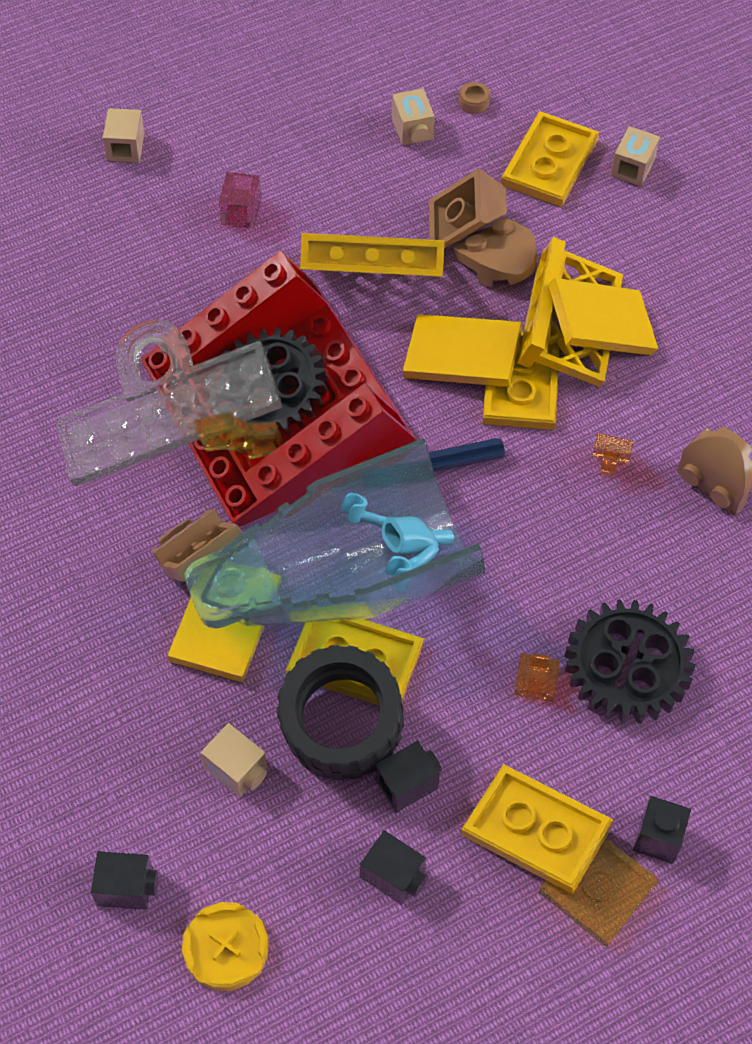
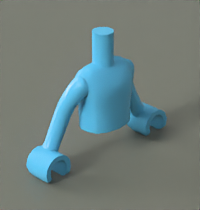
M348 493L341 506L342 511L349 512L347 518L350 522L356 524L361 520L382 527L383 539L392 552L416 555L409 560L401 556H393L390 559L385 573L394 576L392 583L398 588L405 586L410 573L421 568L436 556L439 551V545H451L454 540L451 530L430 529L418 517H384L365 511L368 504L367 500L356 493Z

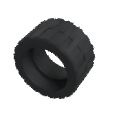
M332 645L321 650L319 648L312 651L305 658L302 657L295 663V667L286 674L283 686L279 689L277 697L279 700L277 717L289 749L307 770L310 769L316 775L323 778L329 777L340 781L353 778L354 780L362 778L363 775L370 772H375V764L393 755L394 749L400 743L401 731L404 729L402 697L397 680L390 673V668L384 662L379 661L376 655L369 651H362L354 646L342 647ZM338 680H352L366 685L374 692L380 705V718L373 733L359 744L347 748H329L318 744L306 731L303 721V710L311 695L323 685Z

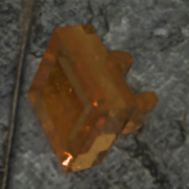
M597 433L592 455L603 457L599 474L614 477L618 461L629 462L634 441Z
M521 653L514 695L553 702L560 660L538 653H533V655Z

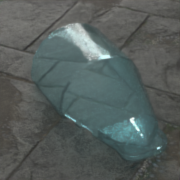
M423 438L316 480L306 487L308 493L291 505L285 502L278 507V514L262 526L256 523L219 551L192 562L186 570L185 581L200 620L207 627L217 629L236 622L248 627L373 619L485 573L483 551L479 543L467 548L462 543L442 497L433 471L427 444ZM348 493H356L367 500L368 504L365 509L367 512L384 517H418L430 529L451 530L454 540L451 545H439L438 553L427 564L397 576L387 575L385 570L393 556H401L409 560L416 555L392 552L383 539L382 527L361 520L356 524L350 522L347 518L349 512L342 511L341 506Z

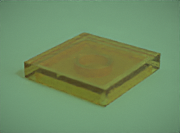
M606 838L573 894L549 881L542 885L539 894L607 948L654 889L659 879Z

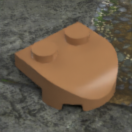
M508 217L495 221L488 228L468 237L466 241L453 248L455 260L476 271L478 282L485 286L492 287L494 280L506 279L510 285L527 279L537 269L538 253L533 233L528 228Z
M706 427L685 447L676 472L688 484L698 487L710 496L717 506L726 508L736 515L745 506L752 488V461L749 457L752 448L743 438L727 428L721 427L717 431H710Z
M210 509L204 511L203 516L194 522L186 519L174 526L159 538L161 546L155 547L151 551L169 578L190 582L200 577L206 571L204 566L215 558L219 560L234 552L236 549L235 544L245 536L237 524L223 522L216 510Z

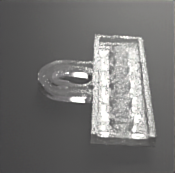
M151 319L130 328L117 345L115 363L123 393L56 419L69 480L76 487L280 409L282 404L265 348L260 340L194 366L187 341L181 331L169 321ZM150 344H157L160 346L162 353L170 357L168 372L155 381L141 379L139 365L142 361L141 352Z

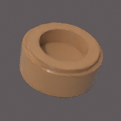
M470 82L464 84L459 90V107L467 113H482L490 105L491 92L482 83Z

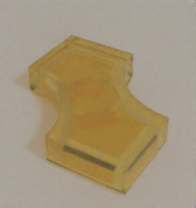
M231 411L194 420L196 434L207 451L233 450L244 454L250 460L270 455L284 444L276 421L267 423L246 422L236 418Z

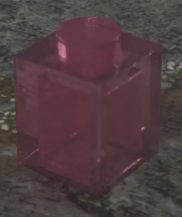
M226 172L219 199L221 225L254 229L261 203L260 176Z

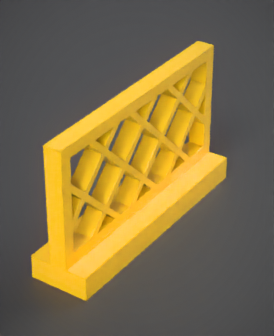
M302 233L300 269L443 277L445 240Z
M553 237L538 260L517 363L531 368L534 362L601 387L605 382L610 350L583 347V350L575 353L570 345L565 344L563 334L553 321L557 317V313L548 285L554 278L598 284L595 280L596 278H601L611 282V286L621 288L623 274L565 251L566 242ZM564 265L574 267L580 276L571 279ZM557 343L566 357L559 358L547 353L548 346ZM589 355L597 367L596 372L585 368L580 359Z

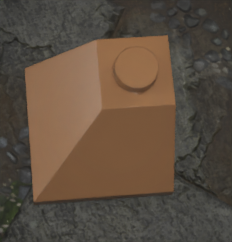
M478 168L429 199L430 239L445 240L444 249L506 215V187Z

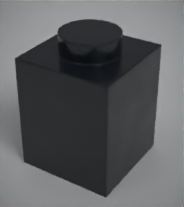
M417 740L375 764V781L397 813L437 790L442 769L434 753L431 750L425 752Z
M650 795L642 814L632 851L673 864L682 847L691 808Z
M383 830L360 863V878L402 905L409 894L416 897L426 883L428 875L424 872L427 857Z
M97 851L91 887V895L96 906L147 910L149 896H156L158 870H153L149 855Z

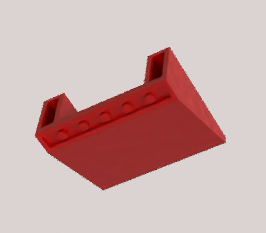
M281 250L141 358L143 365L228 517L238 527L361 474L362 466L389 461L417 440L318 285ZM276 327L280 328L283 337L290 330L294 331L297 339L304 335L309 345L314 344L319 355L322 356L326 365L323 368H325L329 378L323 381L328 392L318 394L324 403L323 406L311 407L316 417L304 416L302 418L305 425L303 429L296 424L291 425V436H288L283 429L279 430L277 440H274L269 432H266L262 441L258 440L254 432L248 439L244 437L240 430L233 432L228 423H224L219 416V412L212 403L215 399L210 392V389L216 386L211 379V375L220 374L215 363L227 362L228 360L223 351L235 352L237 350L234 343L235 340L246 344L248 342L247 333L249 332L255 339L260 338L262 328L266 330L268 336L273 335ZM285 359L277 361L275 365L281 364ZM252 373L246 374L241 380L247 379ZM298 388L290 389L286 395L294 393ZM264 402L256 404L253 409H258Z

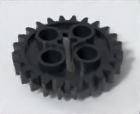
M276 327L272 336H268L266 330L262 328L260 338L257 339L249 332L247 333L248 342L246 344L235 340L234 343L237 348L235 352L223 351L228 359L227 362L215 363L220 374L211 375V379L216 385L210 389L215 399L212 403L219 412L223 422L228 423L233 432L240 430L247 439L254 432L258 440L262 441L266 432H269L272 438L277 440L279 430L282 429L288 436H291V425L296 424L303 429L305 427L302 420L304 416L316 417L311 407L323 406L324 404L318 394L328 392L323 382L329 379L325 368H323L326 365L322 356L319 355L314 344L309 345L304 335L297 339L293 330L287 332L285 337H283L279 327ZM285 359L281 364L275 365L277 361ZM252 373L247 379L241 380L246 374ZM298 388L294 393L286 395L290 389ZM264 402L258 409H253L256 404Z
M619 599L617 600L615 610H611L604 602L600 608V615L590 609L588 610L586 621L578 619L575 627L576 632H570L567 642L570 645L566 646L564 657L569 659L566 662L565 672L573 674L569 683L570 687L582 686L578 695L579 700H584L588 697L593 699L591 711L598 709L602 705L606 708V719H609L615 711L619 712L621 723L626 722L629 714H634L638 724H642L646 712L654 720H658L661 712L660 707L664 711L671 713L675 705L674 701L679 703L683 701L686 693L684 690H689L693 680L689 676L693 674L696 664L689 662L694 655V649L684 648L689 640V635H676L680 626L679 622H674L670 625L665 623L668 612L664 611L656 617L653 615V604H649L645 611L639 610L637 600L632 602L630 609H625L623 602ZM642 633L643 638L622 689H617L615 685L635 635ZM609 634H620L625 640H615ZM647 648H656L663 655H653L649 653ZM606 666L613 673L603 674L595 667ZM633 681H644L650 688L641 689Z

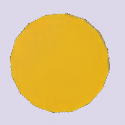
M219 902L210 905L195 915L196 918L187 926L182 941V954L188 972L199 984L214 991H233L252 982L261 973L268 958L269 940L263 921L252 911L246 909L245 906L233 902Z

